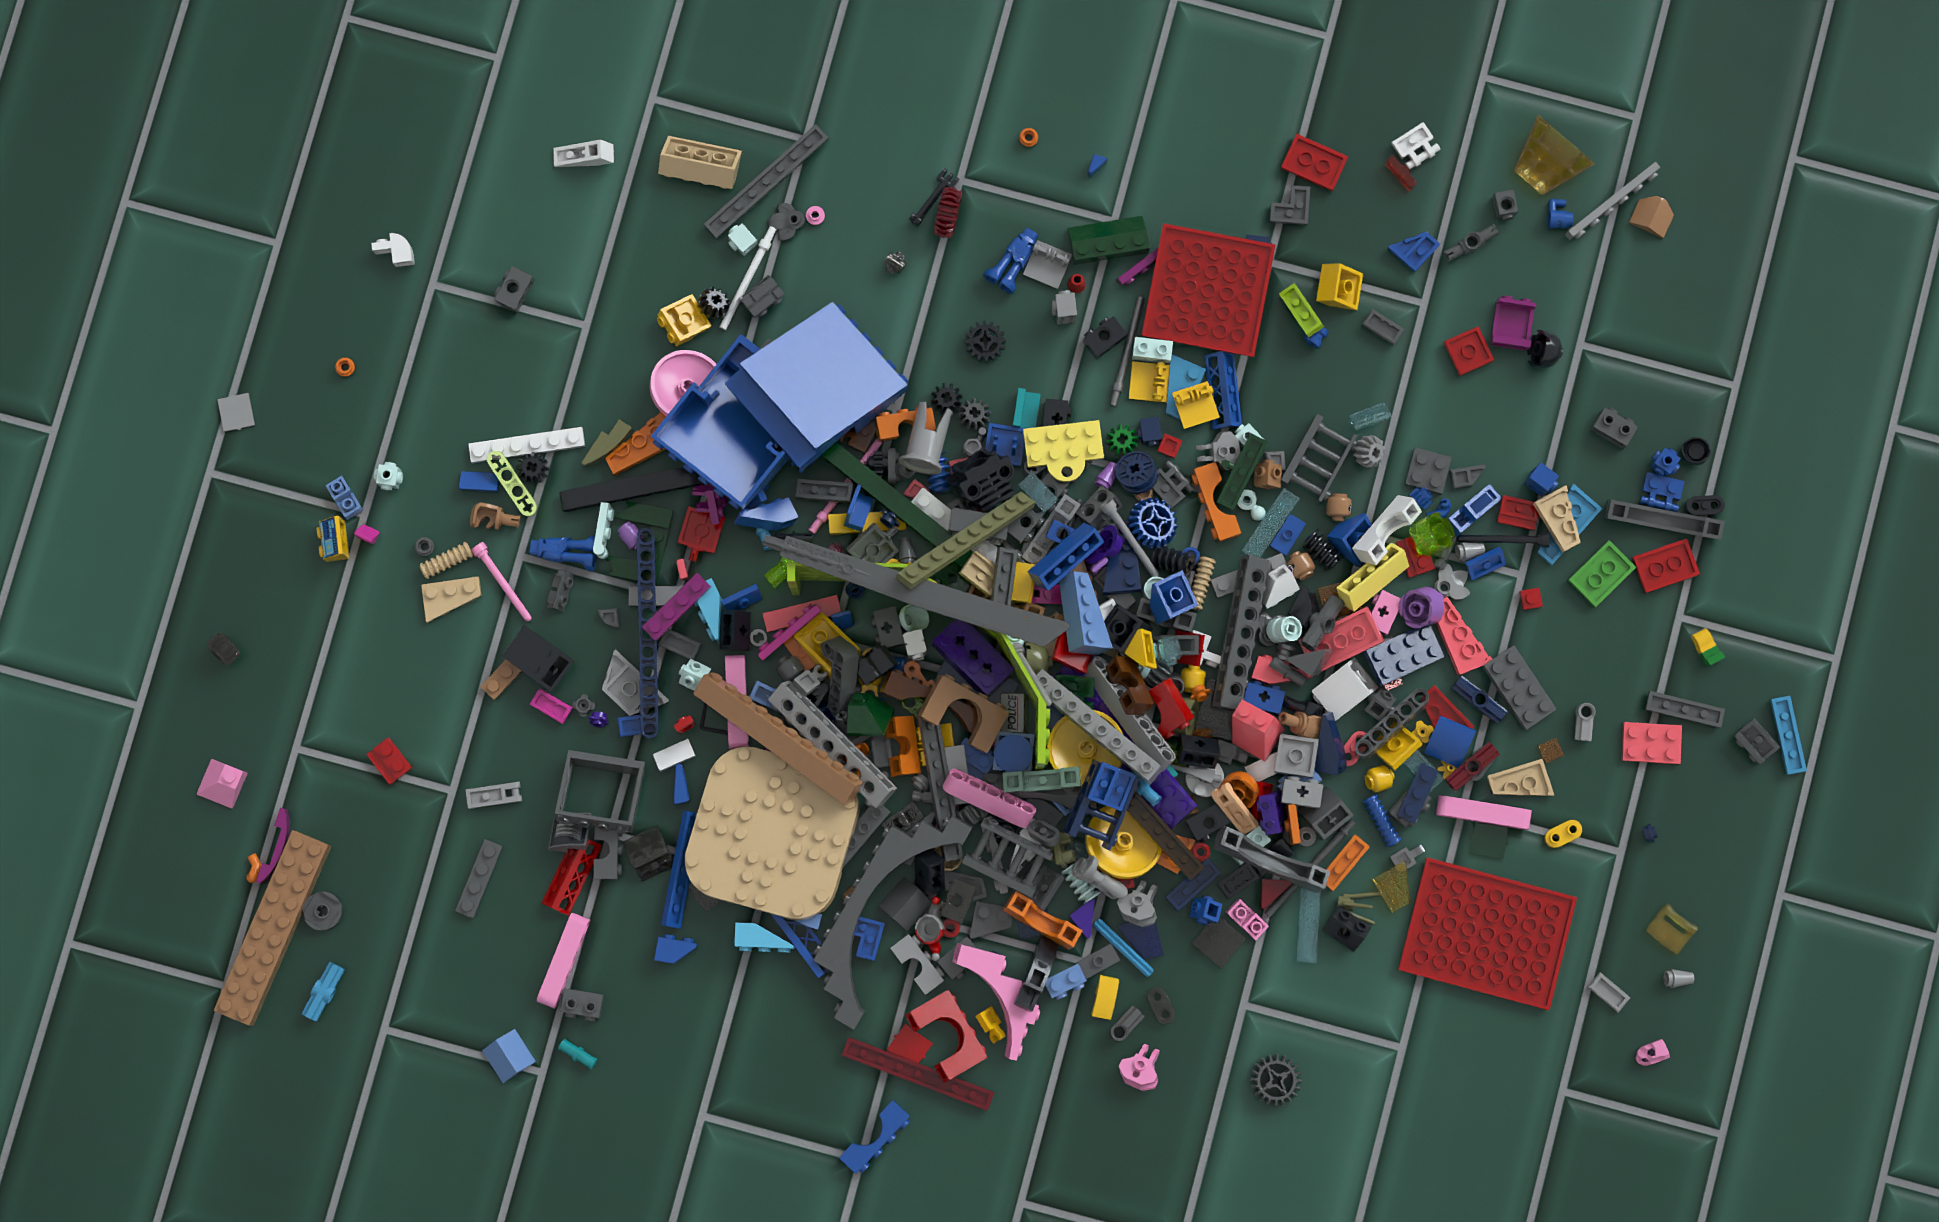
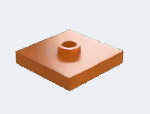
M1292 804L1284 807L1286 816L1284 827L1285 831H1288L1289 846L1297 845L1301 842L1296 805Z

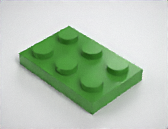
M1609 540L1568 582L1595 608L1636 566Z

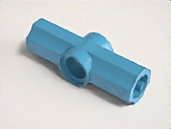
M329 962L320 980H317L312 988L311 997L302 1012L304 1016L316 1022L318 1021L326 1004L332 1000L336 992L335 987L345 971L344 968Z

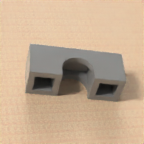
M908 934L890 949L902 964L912 958L921 962L922 972L914 980L926 995L944 981L942 977L945 975L938 966L934 968L930 963L932 958L928 952H922L918 947L921 943L916 936L913 935L911 937Z

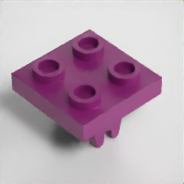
M710 483L707 486H694L693 495L707 496L706 502L696 504V512H710L711 523L719 524L721 516H724V507L727 506L726 496L720 497L713 491L715 487Z

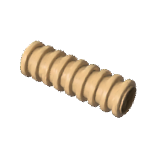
M463 542L462 546L459 544L457 548L453 547L451 551L447 550V553L443 552L441 556L437 555L435 559L432 557L431 561L426 560L424 564L420 563L419 567L424 577L429 579V576H435V573L439 574L441 570L445 571L447 567L451 568V565L456 566L457 562L462 563V560L466 561L468 557L472 558L473 553L468 543Z
M1204 556L1199 558L1200 563L1197 564L1199 568L1196 569L1197 574L1194 575L1195 580L1192 582L1194 585L1191 586L1198 606L1192 609L1198 611L1203 609L1201 605L1204 604L1203 599L1206 598L1205 593L1208 591L1206 588L1209 587L1208 582L1211 581L1210 576L1213 574L1211 571L1214 570L1213 564H1216L1214 559Z

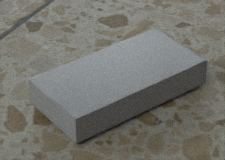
M1601 972L1598 973L1587 987L1617 1013L1630 999L1626 993Z

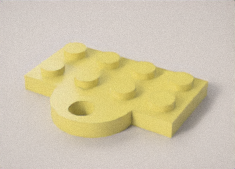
M1099 420L1023 429L1027 467L1047 466L1050 475L1060 482L1076 480L1084 470L1085 461L1104 459ZM1063 468H1071L1073 474L1070 477H1064L1061 473Z

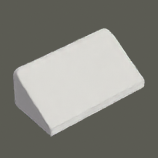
M689 739L653 754L660 772L696 757Z

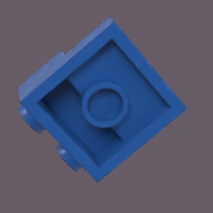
M965 737L960 745H965L968 774L983 781L984 773H989L993 767L994 752L992 750H989L988 753L980 752L968 745L969 739Z

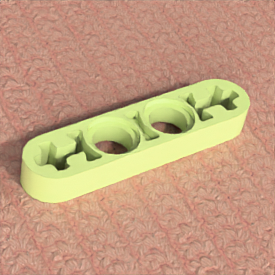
M500 451L491 452L487 457L489 466L520 512L525 516L533 515L537 511L535 500L504 454ZM494 454L495 456L500 455L501 459L499 462L501 465H504V463L507 465V467L501 468L499 472L496 470V468H499L498 464L491 462ZM504 470L511 471V480L505 481L502 479V472ZM515 486H520L523 489V494L520 497H516L512 493ZM527 495L528 499L525 500L528 504H533L532 512L524 511L525 504L523 501L519 504L518 500L523 499Z

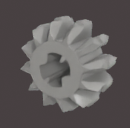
M1373 435L1362 436L1361 440H1357L1358 445L1354 447L1356 452L1353 455L1356 457V462L1367 468L1377 467L1378 463L1382 462V456H1385L1383 450L1386 447L1383 446V441Z

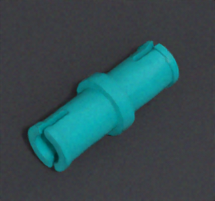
M566 1039L558 1047L559 1050L571 1056L573 1061H579L589 1069H592L598 1060L583 1051L584 1048H578Z

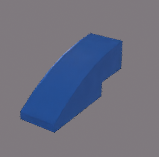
M1489 484L1443 524L1451 534L1457 537L1502 498Z

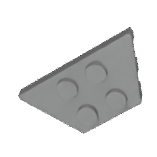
M615 649L602 690L629 716L640 713L639 671ZM646 686L643 689V693L650 697L654 694V689L651 686ZM658 690V706L668 703L669 700ZM647 705L644 707L643 711L652 709L654 707L651 705Z

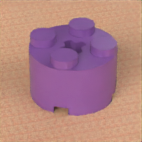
M1431 587L1411 590L1400 599V615L1406 620L1405 623L1413 628L1435 624L1441 620L1444 613V597L1440 592Z

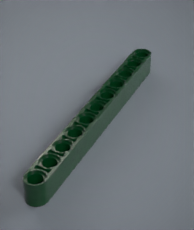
M837 442L820 455L854 484L861 485V489L874 498L888 511L895 513L899 520L933 547H938L952 537V534H947L948 531ZM969 550L954 560L953 563L962 569L973 551Z

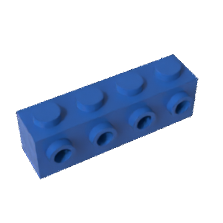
M1083 523L1027 572L1036 586L1049 591L1102 545L1104 541L1095 527Z

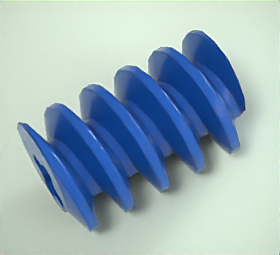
M946 452L941 453L939 465L942 466V472L935 475L926 474L931 476L927 479V482L932 484L928 488L930 491H934L933 493L951 491L950 487H947L948 483L946 481V477L951 474L944 471L949 468V465L943 464L948 458L942 457Z

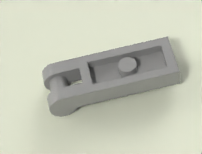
M520 782L466 789L468 809L521 802L522 795L519 793V788H521ZM511 789L512 796L507 797L506 790Z

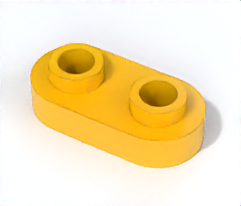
M1576 820L1566 821L1546 832L1544 836L1545 843L1551 848L1560 847L1578 838L1582 833V826ZM1570 826L1575 827V833L1570 832ZM1554 834L1558 836L1557 842L1552 839Z

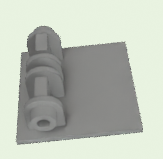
M1037 240L1023 275L1058 289L1072 254Z

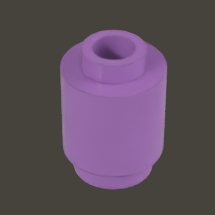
M627 522L618 529L619 537L630 550H637V533L639 530L634 524ZM643 534L640 535L641 541L645 540Z

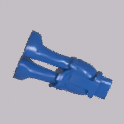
M1025 228L1023 233H1019L1018 237L1014 238L1008 245L999 263L994 268L987 269L983 277L989 282L997 284L1012 260L1013 265L1000 281L999 287L1006 293L1013 294L1016 289L1014 280L1020 269L1023 271L1024 266H1026L1039 235L1031 229Z
M590 536L586 540H572V538L566 537L531 540L530 555H538V558L552 562L580 563L584 565L587 571L594 572L596 566V556L593 554L595 536ZM570 549H578L592 553H569Z

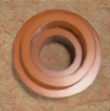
M1026 128L1021 131L1019 140L1023 146L1032 147L1038 141V134L1034 129ZM1027 135L1032 136V140L1027 141L1025 137Z
M341 358L337 361L335 368L340 376L348 377L353 374L355 365L351 359ZM345 364L349 366L348 370L346 371L342 369L343 365Z

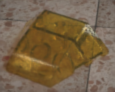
M1538 115L1514 171L1544 195L1595 165V163Z

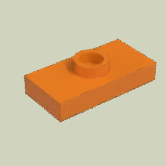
M794 633L783 644L792 656H796L805 667V671L807 669L810 671L816 664L794 639L793 636L796 634Z

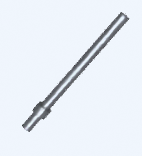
M1137 297L1116 381L1112 385L1111 390L1113 393L1109 405L1117 407L1120 393L1123 392V381L1145 300L1143 297Z

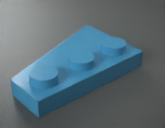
M1171 355L1166 415L1181 421L1172 393L1200 384L1206 371L1205 368Z

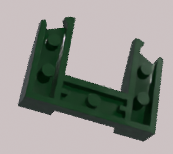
M627 501L628 507L622 514L617 513L615 518L650 526V530L654 533L655 586H657L674 511ZM648 534L647 542L651 540L650 534ZM644 552L642 560L647 562L651 559V554ZM608 555L606 561L611 562L613 570L609 572L610 576L638 582L636 560ZM644 571L641 573V578L644 581H648L652 578V575L649 571Z

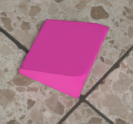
M363 524L354 534L357 538L373 545L380 532Z

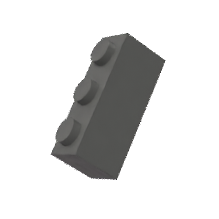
M952 508L947 534H952L953 537L987 513ZM1008 525L986 540L994 545L1005 543Z

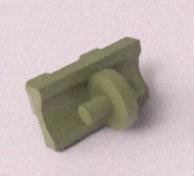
M1061 832L1060 842L1055 846L1049 847L1054 852L1050 861L1056 860V865H1061V868L1064 869L1068 868V863L1076 861V856L1072 849L1065 851V845L1073 843V837L1065 832Z

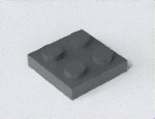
M1415 447L1405 485L1418 487L1419 489L1425 487L1429 492L1442 495L1452 457Z

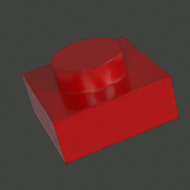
M1165 433L1157 452L1175 459L1182 440Z
M1540 588L1519 592L1523 610L1543 607Z

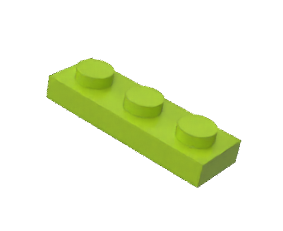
M1295 283L1279 293L1308 338L1324 328V325Z

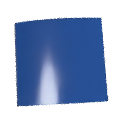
M1440 715L1424 753L1459 767L1465 758L1476 730Z
M1101 762L1087 798L1122 811L1136 775Z

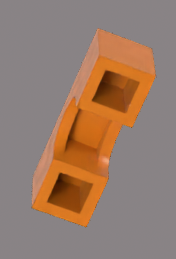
M926 406L925 429L936 431L933 410ZM918 407L915 408V411L909 412L908 409H901L896 414H890L889 412L879 413L878 417L874 419L878 442L897 439L899 437L898 425L901 423H908L913 427Z
M914 716L892 717L885 733L886 739H895L900 745L898 756L889 758L891 777L910 776L921 773Z

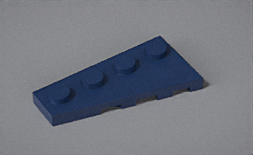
M1123 520L1127 527L1131 524V522ZM1117 529L1118 534L1124 538L1125 542L1116 556L1108 557L1103 595L1141 592L1138 556L1120 529Z

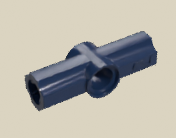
M1462 675L1451 688L1469 702L1474 709H1478L1496 724L1507 713V710L1490 698L1485 691H1481ZM1476 695L1483 697L1484 702L1482 705L1475 702Z

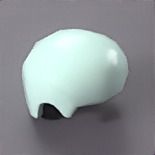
M909 604L900 610V625L907 632L923 630L928 627L930 620L926 609Z

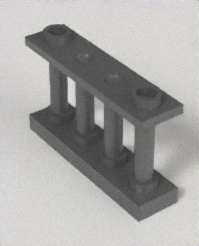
M1317 414L1281 479V484L1287 486L1288 482H1294L1320 496L1316 502L1320 505L1322 500L1326 502L1331 493L1328 489L1348 452L1354 451V447L1357 445L1355 439L1358 435L1354 434L1351 440L1325 427L1324 423H1322L1324 417ZM1315 433H1322L1346 446L1342 456L1315 443L1316 440L1312 439ZM1306 449H1312L1338 463L1333 473L1307 460L1306 456H1304ZM1297 466H1304L1328 479L1324 489L1297 476L1298 473L1294 472Z
M984 818L980 826L984 827L985 830L974 852H967L962 863L1032 898L1037 887L1034 885L1033 880L1044 859L1051 860L1054 852L1043 844L1038 845L999 826V823L994 819L988 818L987 820ZM992 832L1003 838L992 860L987 862L981 859V853ZM1009 841L1020 845L1009 869L1005 871L999 868L998 863ZM1028 849L1038 855L1027 877L1021 879L1016 876V871Z

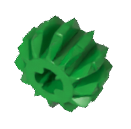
M1118 424V431L1115 427H1112V433H1107V437L1110 439L1106 441V444L1112 445L1109 448L1110 452L1116 449V456H1118L1119 451H1122V456L1126 455V450L1133 452L1131 447L1137 448L1138 444L1133 441H1137L1138 436H1132L1135 433V429L1129 432V425L1122 429V425ZM1120 436H1123V439H1127L1124 444H1120L1121 441L1118 443Z

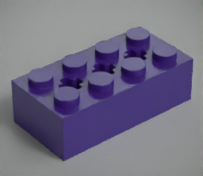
M955 619L932 642V646L978 693L980 692L988 697L1014 672V668L970 623ZM957 641H962V642H963V646H961V645L957 646V645H956V642H957ZM970 654L976 655V660L974 658L971 660L969 658ZM984 668L990 669V673L986 672V674H985V673L983 672V669H984Z

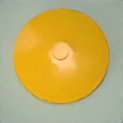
M1093 710L1123 734L1118 724L1111 717L1100 711ZM1066 716L1056 723L1050 733L1047 748H1049V760L1053 769L1080 767L1081 786L1093 759L1118 768L1122 765L1121 761Z
M1105 806L1100 811L1114 816L1116 809ZM1126 811L1116 835L1117 842L1110 851L1101 846L1103 841L1089 835L1085 836L1089 857L1093 855L1098 859V868L1102 872L1119 879H1132L1144 875L1156 864L1162 852V849L1128 811ZM1093 817L1088 827L1106 834L1110 823Z

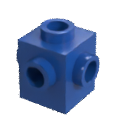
M1664 448L1661 451L1657 450L1651 459L1653 463L1650 467L1660 476L1667 477L1671 473L1674 475L1680 467L1678 462L1681 458L1671 448Z
M1209 896L1194 898L1189 917L1196 919V923L1202 925L1218 923L1223 904L1214 901V898Z

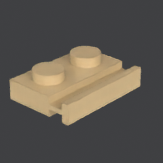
M973 551L959 574L988 597L991 596L995 565L978 551Z

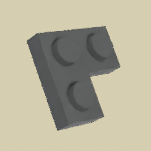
M1292 185L1290 204L1271 202L1270 223L1308 225L1310 187Z

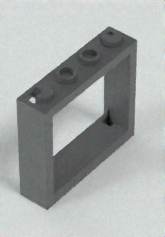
M568 750L555 810L556 821L564 825L572 823L584 828L591 826L603 831L611 829L622 834L632 833L645 773V762ZM573 766L637 775L628 821L565 812L564 808Z

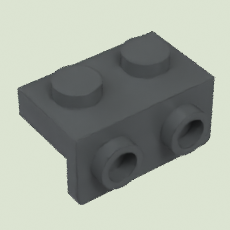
M1755 718L1735 734L1737 744L1741 748L1745 747L1749 752L1748 755L1755 763L1758 762L1760 765L1780 748Z

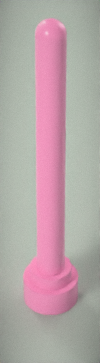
M481 542L472 548L471 552L473 555L482 559L526 622L531 621V615L488 556L489 552L485 543Z

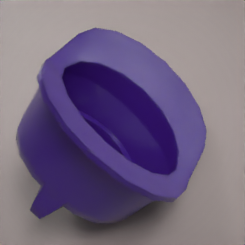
M1108 525L1101 530L1099 534L1104 543L1084 559L1087 563H1097L1104 557H1114L1120 552L1125 540L1118 534L1117 528L1114 525Z

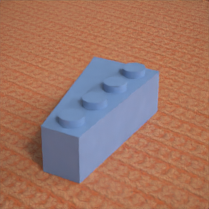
M1076 571L1067 574L1059 581L1064 620L1069 624V628L1066 630L1069 652L1099 655L1113 649L1089 574Z

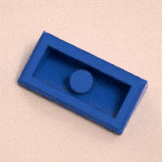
M461 471L459 490L499 493V479L495 473Z

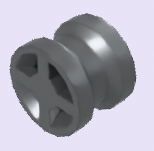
M1278 643V652L1274 657L1288 662L1287 657H1292L1296 652V648Z

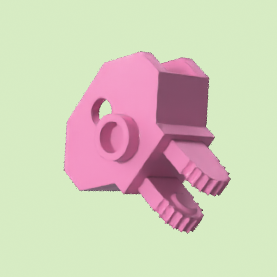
M1144 1044L1140 1052L1135 1054L1134 1057L1122 1059L1119 1064L1120 1074L1125 1084L1141 1091L1155 1089L1158 1084L1154 1064L1159 1056V1050L1154 1049L1150 1058L1147 1059L1145 1058L1149 1047L1147 1044Z

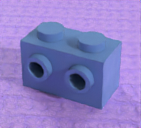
M1076 964L1048 978L1045 987L1051 999L1056 997L1059 1000L1067 996L1066 991L1072 988L1074 991L1083 988V983L1087 980L1079 964Z

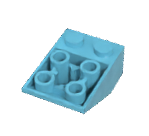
M710 578L706 582L711 588L694 605L695 607L699 606L701 609L698 611L702 622L704 624L708 623L709 628L706 630L711 640H716L719 644L722 598L712 578Z
M735 923L734 946L739 947V951H752V948H758L759 952H771V948H778V952L790 953L791 949H795L794 945L758 924Z

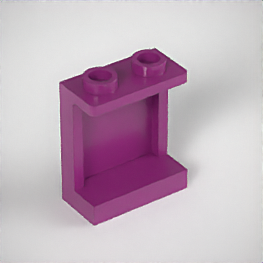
M1511 296L1499 297L1495 305L1490 345L1528 351L1531 347L1530 335L1536 303H1532L1530 299L1514 300Z

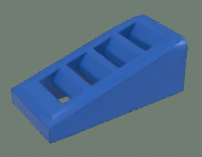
M680 763L676 764L674 805L690 802L684 768Z

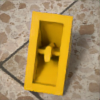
M1138 629L1124 654L1143 667L1153 670L1157 669L1152 634L1150 631Z

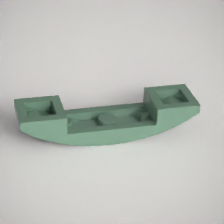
M1080 767L1003 773L1004 793L1048 791L1081 786Z

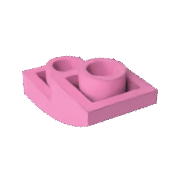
M1239 898L1226 911L1255 940L1269 927Z

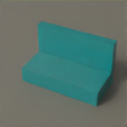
M1018 388L1013 427L1036 428L1041 394L1026 392V389Z

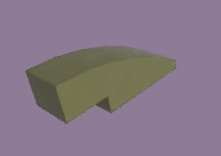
M618 420L609 435L602 431L581 462L582 465L588 468L605 459L628 439L634 431L632 427Z

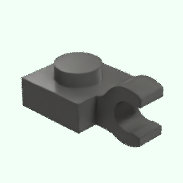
M1222 740L1218 741L1220 750L1218 761L1229 765L1232 760L1243 764L1246 763L1248 756L1235 752L1237 746Z

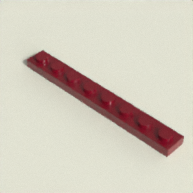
M848 1037L842 1056L987 1111L994 1092L956 1077L943 1083L935 1069Z

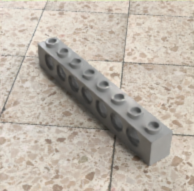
M1041 669L1036 676L1051 699V705L1142 780L1151 785L1162 772L1161 766L1046 671Z
M790 680L781 683L768 700L772 703V707L785 716L786 721L794 725L799 730V734L811 741L815 748L826 752L830 759L841 763L848 772L857 775L856 768L859 769L861 775L858 777L863 784L858 792L866 798L869 805L875 808L884 805L896 791L897 787ZM789 701L792 702L793 709L790 707ZM803 714L806 716V722L802 718ZM816 728L819 729L820 736L816 733ZM830 741L833 743V749L829 745ZM843 755L846 756L847 763L843 760ZM870 782L873 783L874 790L871 789Z

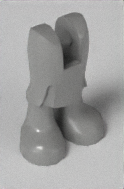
M1092 855L1087 859L1080 857L1075 862L1072 874L1077 879L1090 883L1091 887L1099 889L1111 899L1124 898L1128 894L1126 886L1120 881L1097 870L1099 861L1095 856Z

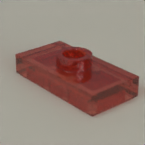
M1391 155L1385 165L1406 189L1411 191L1417 184L1416 180L1409 174L1410 170L1404 164L1401 165Z

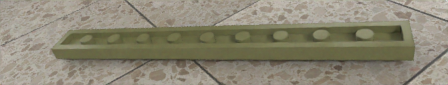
M1022 491L898 572L896 579L910 590L1034 508L1035 501Z

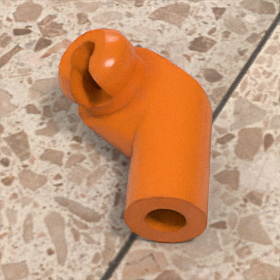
M256 853L247 857L252 866L249 874L246 876L249 883L257 881L262 865Z

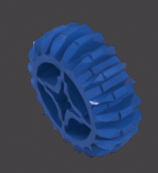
M1152 498L1142 499L1130 510L1129 514L1131 516L1128 517L1127 521L1131 522V524L1128 525V528L1133 530L1131 533L1132 535L1135 534V539L1141 541L1140 546L1147 545V549L1155 548V546L1160 548V545L1164 547L1176 536L1175 530L1179 526L1174 523L1178 519L1173 518L1175 512L1169 510L1171 505L1165 506V501L1159 503L1158 498L1153 500ZM1145 510V520L1141 522V516L1143 511ZM1164 525V532L1160 537L1161 526Z

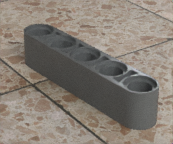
M1422 688L1414 690L1355 744L1356 757L1362 761L1370 759L1428 706V692ZM1422 695L1426 700L1419 703L1415 698ZM1408 708L1411 710V714L1403 715L1401 710ZM1389 721H1395L1397 726L1389 728L1386 724ZM1375 734H1381L1383 739L1375 741L1372 737ZM1365 746L1369 751L1366 754H1361L1358 749Z

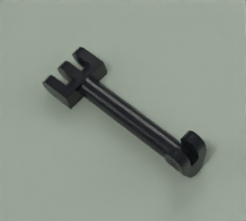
M944 168L937 176V180L941 183L918 213H912L909 218L910 222L915 226H919L923 221V217L942 194L945 187L954 188L960 179L956 177L953 182H950L953 174L950 172L945 178L944 175L948 170Z

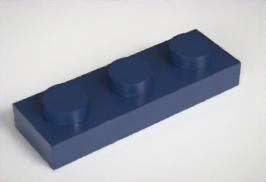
M1420 763L1397 813L1398 817L1413 824L1416 823L1439 772L1438 770Z
M1209 858L1202 863L1205 868L1191 881L1188 878L1184 879L1165 897L1177 911L1182 909L1221 873Z

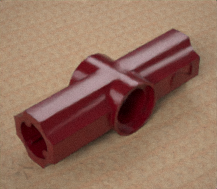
M1488 742L1448 775L1445 781L1456 792L1500 755L1498 750ZM1469 762H1474L1477 765L1475 772L1469 771Z

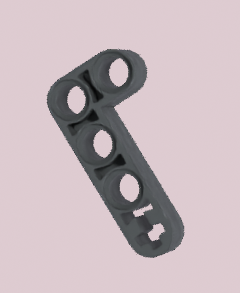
M841 636L821 643L823 655L832 662L828 707L835 716L838 713L841 714V711H848V704L856 690L859 654L855 646Z

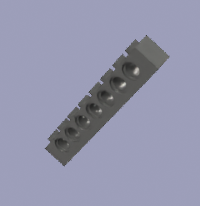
M1252 555L1240 556L1212 702L1214 707L1235 711L1241 700H1244L1245 688L1248 685V671L1252 664L1251 655L1255 647V634L1259 627L1258 618L1262 610L1261 602L1266 590L1265 581L1269 573V560ZM1252 573L1255 576L1254 581L1252 580ZM1249 592H1250V594H1251V599H1250V600H1249V598H1248V593H1249ZM1241 630L1244 631L1243 637L1241 636ZM1238 648L1240 649V656L1237 654ZM1235 667H1236V669H1237L1236 675L1234 674V668H1235ZM1231 686L1233 687V693H1232V694H1231V692H1230V687H1231Z

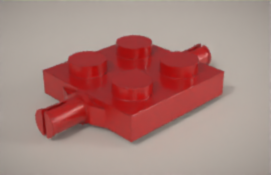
M688 506L677 543L692 549L689 561L696 562L699 552L705 551L715 554L725 521L724 516H721L719 524H712L710 512H696L695 508Z

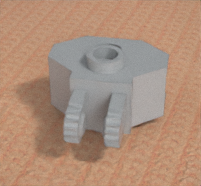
M1231 431L1219 432L1212 443L1196 445V450L1209 449V456L1197 457V462H1216L1221 470H1229L1221 465L1222 460L1226 459L1235 464L1240 455L1239 440Z
M1143 880L1140 882L1137 890H1133L1132 893L1127 894L1124 898H1119L1117 901L1123 919L1140 927L1153 925L1157 919L1152 901L1157 892V886L1152 885L1148 894H1143L1147 884Z

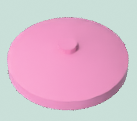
M691 350L675 351L664 356L656 364L650 378V394L656 407L667 416L693 382L700 386L716 366V363L708 356Z

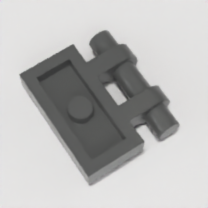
M1169 460L1164 464L1169 471L1164 473L1161 468L1158 469V479L1152 489L1162 501H1165L1167 506L1171 505L1170 509H1172L1185 498V495L1181 492L1182 489L1185 488L1191 493L1195 488L1191 484V480L1188 477L1185 478L1179 471L1180 468ZM1171 476H1174L1180 482L1178 486L1172 482Z

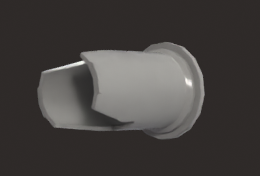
M919 402L906 454L899 458V463L909 470L935 475L942 472V466L939 465L953 411L947 408L936 431L925 429L926 402Z

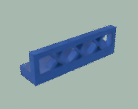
M1219 351L1204 355L1207 381L1209 386L1213 388L1214 393H1212L1218 414L1222 413L1224 415L1223 424H1218V418L1212 420V429L1238 428L1242 425L1234 354ZM1217 357L1218 364L1214 369L1211 358ZM1216 375L1220 379V383L1217 387L1214 385V379ZM1218 394L1222 397V402L1219 406L1216 404Z
M772 915L818 978L830 971L827 968L822 970L819 964L813 961L812 955L814 954L807 950L808 940L816 941L817 944L823 945L811 928L805 927L807 929L806 938L798 937L795 934L796 925L801 924L795 921L789 922L783 917ZM789 924H794L793 930ZM809 933L814 939L808 938ZM800 939L805 940V946Z

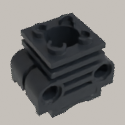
M981 448L974 452L967 460L951 466L953 474L946 478L953 493L964 497L970 501L968 502L970 507L983 513L992 511L995 508L994 506L1006 502L1012 495L1016 494L1014 490L1010 489L1012 487L1011 483L1007 482L1014 475L1013 465L1007 455L1002 457L996 454L995 450L988 452L986 449Z

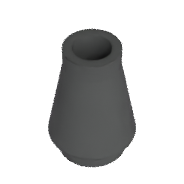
M901 538L898 562L900 564L915 562L917 557L911 538Z

